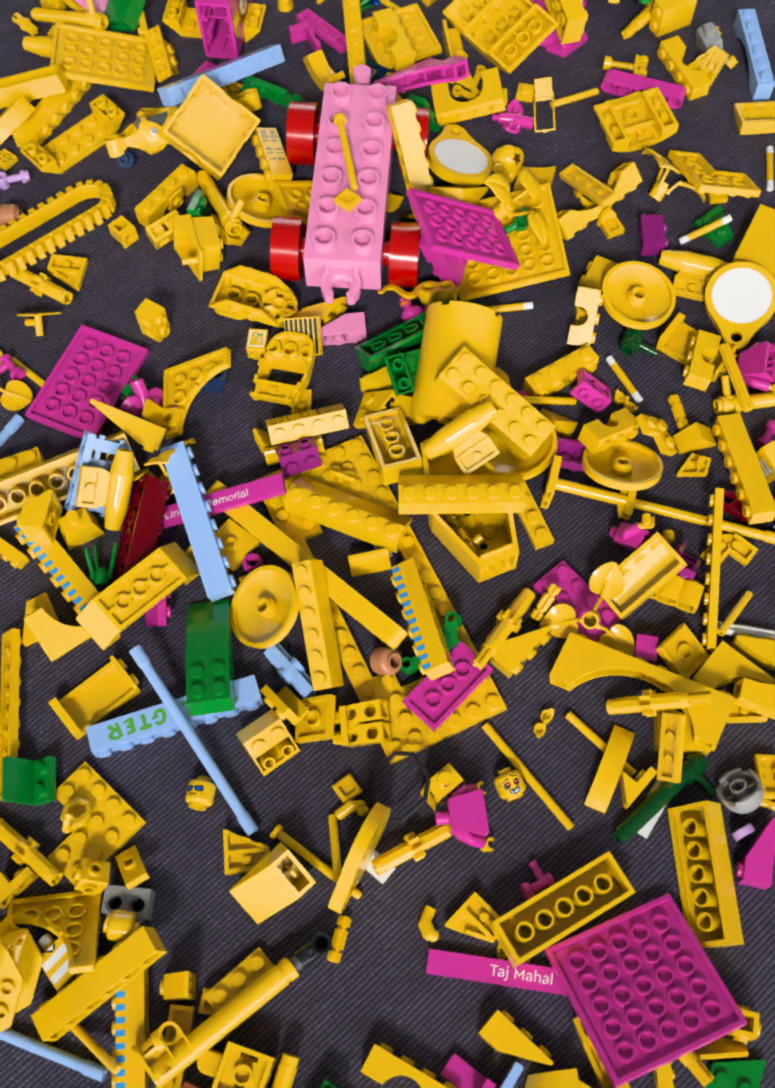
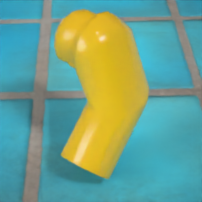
M353 800L347 801L334 813L339 820H342L357 811L359 816H364L369 812V808L366 806L367 803L365 801Z
M427 905L423 910L418 927L426 941L435 942L439 938V932L435 930L431 921L436 910Z

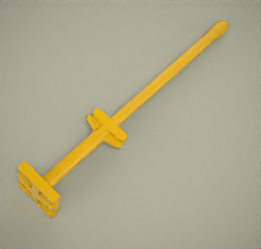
M554 455L547 474L540 508L548 509L555 490L615 504L617 505L618 518H623L625 521L630 519L635 508L711 528V526L707 525L708 516L636 499L637 491L621 490L620 493L560 479L558 475L562 457ZM722 521V531L736 533L775 545V532Z

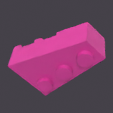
M421 234L419 247L427 262L432 264L434 276H438L441 282L451 280L455 286H461L468 259L430 251L423 234Z

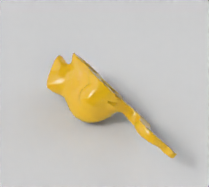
M451 280L442 282L426 281L416 286L412 292H406L396 285H386L382 290H378V294H384L385 291H395L403 298L410 300L418 296L424 305H430L434 302H445L451 298L457 301L460 286H455Z

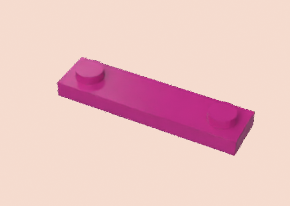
M309 8L296 15V21L299 23L307 21L310 28L313 27L315 35L339 53L343 54L347 51L346 36Z

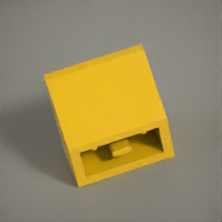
M272 709L236 733L263 776L300 752L284 723Z

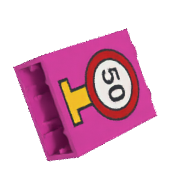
M195 0L194 3L206 57L226 59L240 57L245 36L244 24L249 4L253 3V0Z

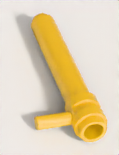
M86 0L88 11L85 13L35 7L31 10V17L35 21L58 22L104 30L108 27L107 16L95 11L93 0Z
M200 170L196 176L197 182L218 214L220 223L229 235H239L242 232V222L238 216L246 202L245 199L239 197L234 209L231 210L207 171Z
M729 375L721 376L723 396H719L718 399L713 401L715 414L722 416L728 415L730 412L731 414L740 413L743 410L737 395H731ZM772 391L749 394L754 405L753 409L775 406V397Z

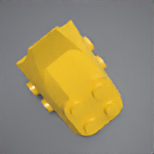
M240 265L223 272L208 307L214 309L217 314L232 319H248L277 328H284V323H276L260 309V303L263 295L272 289L280 288V291L287 292L288 290L293 294L294 292L271 273L261 272L251 267ZM293 303L286 304L287 309L294 310ZM276 314L275 319H279L282 315Z
M6 917L0 922V1032L12 1026L15 1013L32 1004L44 960L29 930L20 929L15 926L10 917Z

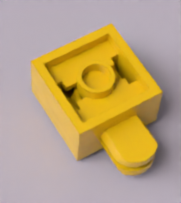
M228 1041L224 1054L209 1049L198 1058L197 1066L201 1073L215 1078L212 1088H267L277 1059Z

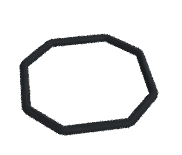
M395 751L371 773L367 797L372 806H374L376 802L372 797L375 775L396 755L413 756L426 776L423 799L401 819H388V822L403 823L427 801L431 776L415 752Z

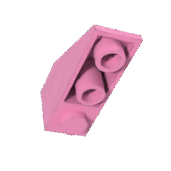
M364 312L344 314L321 327L322 347L325 345H342L345 343L367 341Z

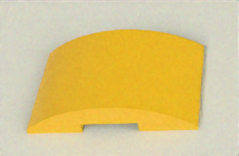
M454 0L442 12L454 28L482 56L508 74L559 26V23L537 3L533 4L530 0Z

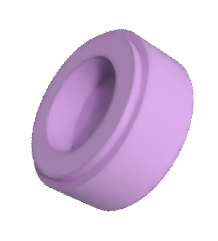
M748 823L733 832L732 836L737 842L756 830L752 824Z

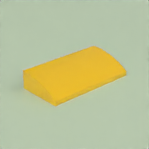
M775 101L734 103V115L739 135L775 133Z
M656 532L618 565L625 579L623 593L614 599H609L605 596L603 599L624 620L688 564Z

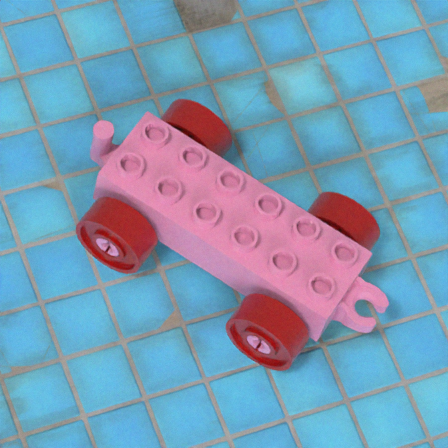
M358 65L354 68L355 84H348L346 82L325 83L321 119L318 103L291 101L288 107L286 150L289 165L315 166L307 232L304 217L275 215L270 237V269L272 275L283 281H302L305 269L306 285L321 287L322 298L327 304H331L334 301L332 287L349 288L346 292L347 304L353 305L359 300L361 289L381 290L383 266L389 267V285L415 288L418 285L419 242L421 237L419 223L392 221L390 241H385L393 151H397L386 105L396 102V86H384L379 83L371 85V69L367 65ZM416 108L417 113L415 116L421 126V132L419 133L425 144L424 154L426 158L428 152L430 109ZM338 113L346 115L347 122L345 123L358 184L357 190L353 192L361 197V202L349 213L334 203V198L346 187L352 190L350 188L338 126L333 121V117Z

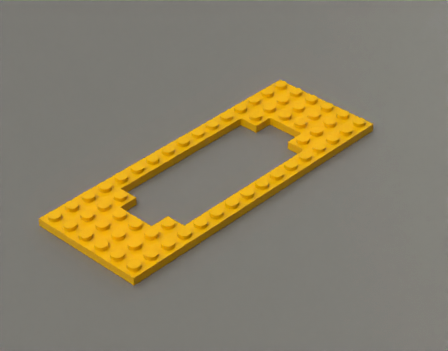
M362 435L329 448L324 453H320L322 466L284 478L287 492L291 484L303 476L399 513V504L389 486L384 485L378 465ZM339 466L342 471H353L356 477L355 482L352 483V481L344 478L342 482H339L338 476L328 474L329 468ZM279 469L256 480L282 473V470ZM286 494L263 500L274 525L312 555L305 540L323 533L320 524L286 512L283 502ZM409 526L400 545L399 552L404 561L413 557L420 565L442 629L445 626V615L450 611H456ZM329 598L339 659L359 701L365 702L375 699L388 701L390 720L383 722L390 723L392 743H380L386 757H389L395 751L417 753L507 709L489 675L455 712L433 732L402 704V701L425 677L403 687L400 686L395 674L372 677L337 604ZM452 617L450 619V622H453L455 620V617ZM462 624L458 630V640L462 641L475 654H478ZM396 755L389 764L391 765L408 756Z

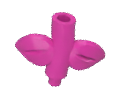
M514 98L508 104L505 112H500V114L493 113L492 121H498V124L502 125V129L518 134L521 128L532 130L534 117L525 116L523 107Z
M143 378L132 380L130 385L135 395L126 397L119 409L134 416L140 415L142 419H145L142 417L145 400L150 399L161 407L163 404V391L157 387L147 390Z

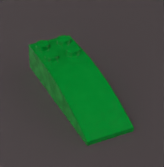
M230 599L188 605L186 627V704L192 716L235 710Z

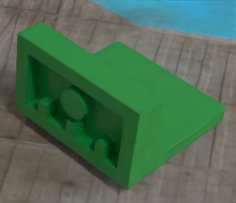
M10 756L3 757L2 801L40 806L56 801V757L47 756L35 761Z

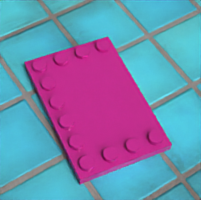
M413 188L407 191L406 194L430 251L506 269L517 270L520 263L502 223L497 219L492 209Z
M81 325L26 411V417L79 439H82L84 429L93 431L98 438L110 419L90 403L91 398L117 408L122 397L121 391L126 384L133 380L132 376L134 374L137 375L149 355L148 349Z

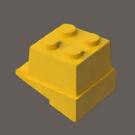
M191 214L173 216L174 249L181 258L182 265H189L197 279L203 281V272L220 269V261H223L221 251L223 249L222 238L218 237L219 226L215 224L213 216L191 217Z

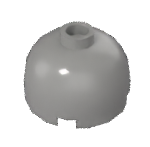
M737 768L727 772L720 778L719 787H716L721 803L734 813H750L756 810L763 801L764 787L758 774L751 769H748L749 771H742L741 768Z

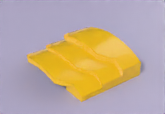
M658 87L642 92L636 91L630 95L607 100L604 103L593 106L600 121L599 123L606 134V140L613 152H632L650 147L672 136L678 130L679 124Z

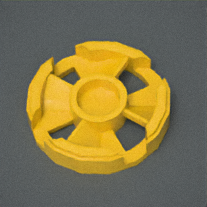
M280 288L272 289L262 297L260 309L276 323H284L285 318H293L297 313V299L288 290L285 292L280 291ZM293 303L294 310L287 309L286 304ZM276 314L282 315L279 319H275Z

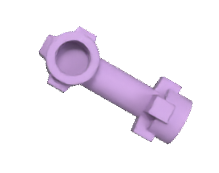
M20 170L19 174L7 176L5 172H0V188L3 190L8 189L10 183L22 181L27 183L31 181L28 170Z

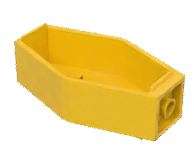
M430 438L420 443L423 475H465L454 459L453 450L430 460L422 449V445ZM486 462L468 475L500 473L489 462ZM476 513L469 516L453 514L456 516L460 526L465 528L472 538L479 533L484 537V540L478 546L480 547V545L485 544L488 548L482 550L484 554L480 555V557H477L455 533L447 522V516L443 514H427L428 525L432 533L478 583L516 568L519 547L513 513Z

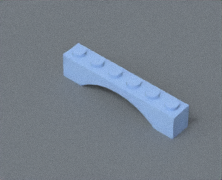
M739 9L733 26L736 38L743 42L746 49L749 65V88L752 100L770 99L775 81L755 9Z

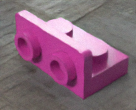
M583 368L577 372L578 382L571 390V395L596 413H600L612 402L610 388Z

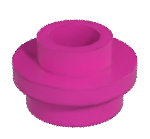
M251 553L243 559V568L248 573L263 566V560L258 554ZM251 562L257 563L255 566H250Z

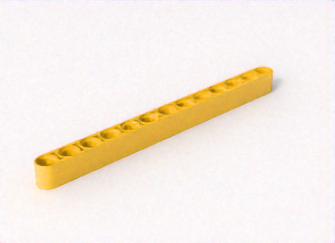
M217 480L204 495L227 489V487ZM250 505L224 512L290 567H292L293 563L317 560ZM323 565L329 598L387 646L396 649L408 633Z

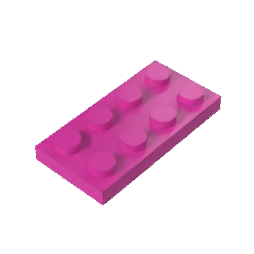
M564 560L533 585V589L541 597L545 592H548L547 588L551 583L558 585L561 591L554 597L555 600L551 607L561 603L568 604L574 608L576 618H582L587 611L593 610L599 598V595L593 593L589 585ZM602 599L597 609L601 617L599 624L610 630L615 624L620 622L621 618ZM577 622L579 627L578 633L585 635L594 642L598 641L606 633L596 627L594 629H587L582 623Z
M461 641L450 652L455 671L432 681L426 676L402 701V704L435 732L493 672V668L487 663L482 670L474 667L473 659L477 654Z

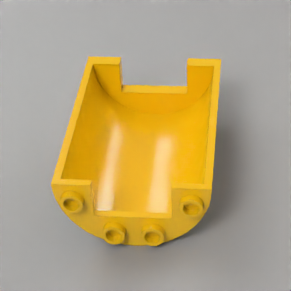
M439 301L428 305L409 419H414V422L419 424H426L431 419H436L441 424H448L467 411L434 381L463 347L467 348L495 373L503 323L502 316L495 315L496 311L482 305L462 301H450L447 305H442L443 302Z

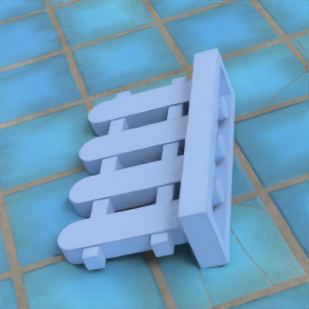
M84 429L64 505L67 511H76L77 508H82L75 505L81 465L102 467L109 472L112 461L99 459L101 452L115 455L117 448L132 450L130 446L125 444V440L119 439V443L105 440V435L101 434L97 438L93 431ZM95 450L94 456L91 457L92 451ZM104 505L98 508L85 507L89 511L99 512V516L104 517Z

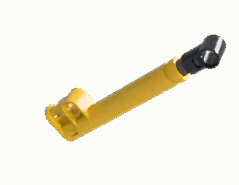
M325 932L314 934L292 952L293 956L287 959L284 957L277 965L271 967L188 1035L185 1036L175 1022L167 1021L150 1034V1038L140 1046H132L134 1053L158 1088L165 1086L287 987L290 982L298 978V971L302 968L306 970L330 950L332 945L331 937ZM321 937L325 939L326 948L324 950H318L315 947L314 941L316 938ZM170 1025L174 1026L177 1031L176 1037L171 1041L165 1040L163 1038L164 1028ZM152 1045H154V1047H153L152 1049H150L147 1053L144 1054V1052H145L148 1048H150Z

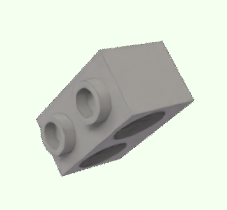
M108 885L104 892L101 914L105 916L108 913L112 914L114 911L112 909L113 901L121 898L122 904L118 909L134 912L137 916L136 922L144 924V920L151 921L156 892L146 888L133 887L128 890L126 886ZM143 900L145 903L143 910L135 912V904Z

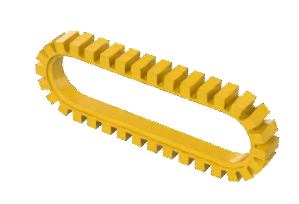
M86 180L85 185H83L82 181L75 183L76 188L69 186L65 188V194L60 191L56 194V199L53 197L46 199L48 204L45 205L41 202L37 205V210L34 208L27 210L29 215L26 216L22 213L18 216V221L15 219L8 221L10 226L1 225L0 249L81 201L90 198L101 199L94 207L0 261V282L6 280V275H9L11 278L17 275V269L21 272L27 269L25 264L29 263L31 266L36 264L35 258L38 257L40 260L46 258L45 252L52 254L56 252V246L60 249L66 246L64 241L67 240L71 243L75 240L74 235L78 237L85 234L84 229L87 231L93 230L94 223L98 226L103 224L102 218L108 220L112 216L111 212L116 210V201L107 183L103 184V181L97 180L95 183L93 180Z

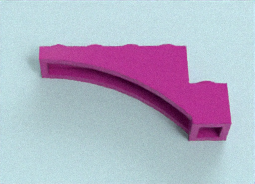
M457 55L443 61L430 57L376 80L374 84L396 86V92L401 93L427 85L457 82L470 76L468 61L466 58Z

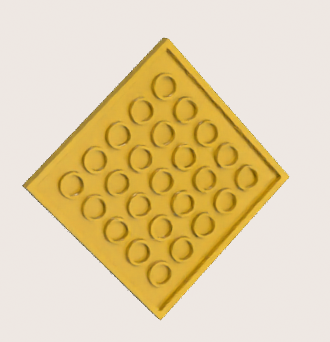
M550 183L540 185L541 194L538 198H532L529 192H527L515 201L516 209L513 212H521L526 206L528 211H533L534 214L539 212L549 226V235L546 243L542 246L529 221L526 230H514L506 234L520 263L519 268L512 270L468 260L459 289L460 301L570 276ZM525 189L510 192L511 200L518 196L520 193H522ZM495 196L479 200L476 205L493 210L501 201ZM507 216L500 220L503 228L513 223L515 217L509 219Z

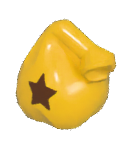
M504 145L497 148L492 155V162L494 163L492 171L503 175L508 183H511L522 168L524 161L522 149L513 145Z

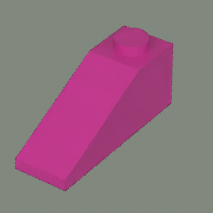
M775 817L765 824L740 860V863H737L735 876H738V884L764 890L771 887L775 855Z

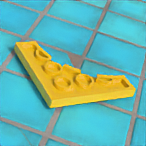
M227 347L164 370L163 408L179 409L176 426L164 427L168 429L165 439L168 440L183 434L187 411L197 393L212 377L231 367V350ZM169 413L166 416V422L172 419L173 413Z
M82 891L10 900L7 917H10L13 924H29L42 927L55 934L63 942L68 952V969L70 974L95 971L103 892L101 894H85Z

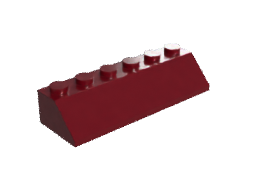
M146 475L133 484L129 508L125 516L113 570L114 579L110 580V585L158 549L156 542L162 532L160 525L161 520L164 519L166 514V508L164 507L165 502L170 496V482Z

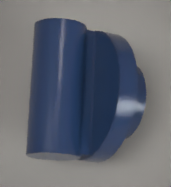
M125 150L124 155L117 157L119 165L123 168H129L138 162V158L134 157L129 150Z

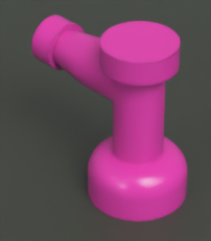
M10 354L1 356L0 374L9 369L12 380H22L26 375L24 369L16 367Z
M768 420L765 425V433L756 440L755 443L759 448L774 441L771 437L773 434L775 435V420Z
M537 860L529 863L537 881L532 884L528 882L519 884L521 892L527 901L535 896V892L555 884L552 875L549 872L544 874L538 866Z

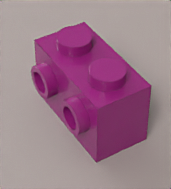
M663 215L640 216L638 223L640 256H660L662 250L667 248L668 237H665L667 225L666 222H663Z

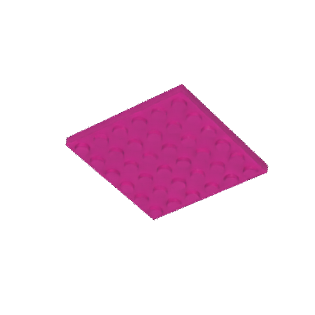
M669 893L545 949V954L615 1088L633 1081L747 1024V1020Z

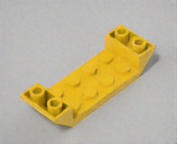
M168 0L162 18L163 22L182 37L202 38L196 8H188L186 0ZM249 4L244 24L245 36L243 43L248 42L261 31L266 5Z
M102 94L89 103L92 114L43 147L33 140L21 148L20 151L42 172L62 174L104 145V138L117 134L125 114Z
M176 542L159 547L95 596L76 617V620L104 651L120 638V633L180 585L183 583L187 585L199 576V569Z

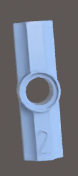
M279 643L265 650L264 655L277 669L280 677L288 685L290 684L303 699L310 698L317 692L313 691L312 680L305 673L301 663L295 657H291Z

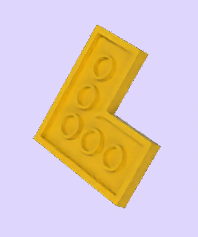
M669 151L667 157L680 170V173L688 179L687 181L695 187L698 193L727 194L732 197L738 195L745 198L759 197L761 190L745 173L715 170L700 153Z
M85 761L56 789V798L64 806L72 799L82 798L87 800L92 806L91 816L87 820L88 824L74 830L48 858L74 885L75 880H72V873L74 867L78 866L83 858H96L99 861L108 862L146 822ZM81 803L72 805L69 811L76 818L85 813L86 807Z

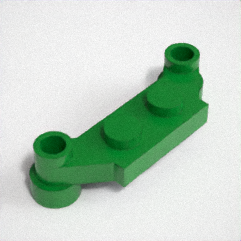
M253 76L245 77L240 90L242 92L247 89L257 88L260 98L268 99L286 108L289 107L291 101L305 102L302 96L298 94L291 96L288 90L261 79H255Z
M453 611L445 615V626L442 628L449 653L460 643V640H458V630L462 626L461 616ZM452 617H455V620L453 622H450V619ZM416 655L414 657L402 658L401 671L408 676L420 671L418 666L420 658ZM410 662V666L405 668L406 663Z

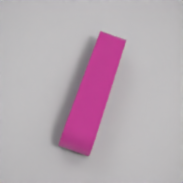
M609 69L605 72L601 83V89L604 92L621 97L636 91L642 92L658 87L671 109H679L683 104L686 94L685 88L681 85L614 69Z

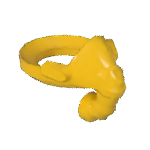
M82 798L72 799L64 806L61 813V821H63L62 831L64 833L73 832L78 827H84L88 824L87 820L91 816L92 806L87 800ZM81 803L85 805L86 811L80 817L75 818L68 812L69 808L74 804Z

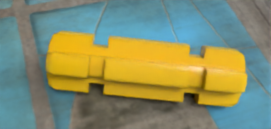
M678 394L670 395L668 402L672 406L671 410L675 421L678 422L676 423L679 430H683L689 426V422L685 418L686 414L682 403H679L681 401Z
M554 583L549 585L547 588L548 592L543 594L536 605L537 608L530 614L534 620H542L544 617L543 613L548 611L555 600L554 597L561 591L558 585Z
M340 915L338 917V928H335L333 934L332 949L329 950L327 960L330 962L339 963L342 954L340 952L344 949L348 935L347 928H350L352 921L347 916Z

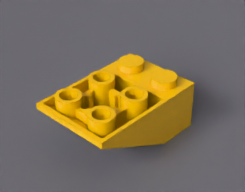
M280 842L228 891L252 919L259 924L298 900L316 881L289 849Z

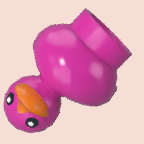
M401 297L399 299V306L404 309L401 314L404 322L423 313L422 307L411 306L412 302L410 299Z

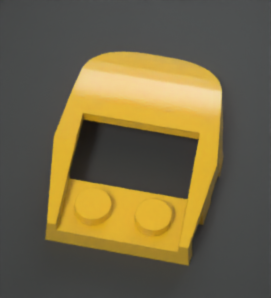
M285 331L275 335L266 346L267 352L263 358L259 359L257 364L259 366L258 372L254 375L253 379L256 386L254 392H250V396L255 401L262 400L289 405L291 408H294L309 385L316 352L314 344L308 335ZM272 369L304 374L297 385L268 380Z

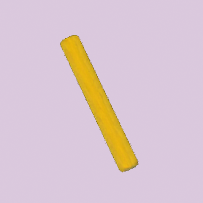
M723 343L719 347V351L743 412H750L754 408L730 344Z

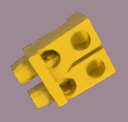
M375 699L347 706H339V710L335 711L334 724H340L341 732L334 733L333 744L357 747L392 743L390 723L383 722L390 720L388 701Z

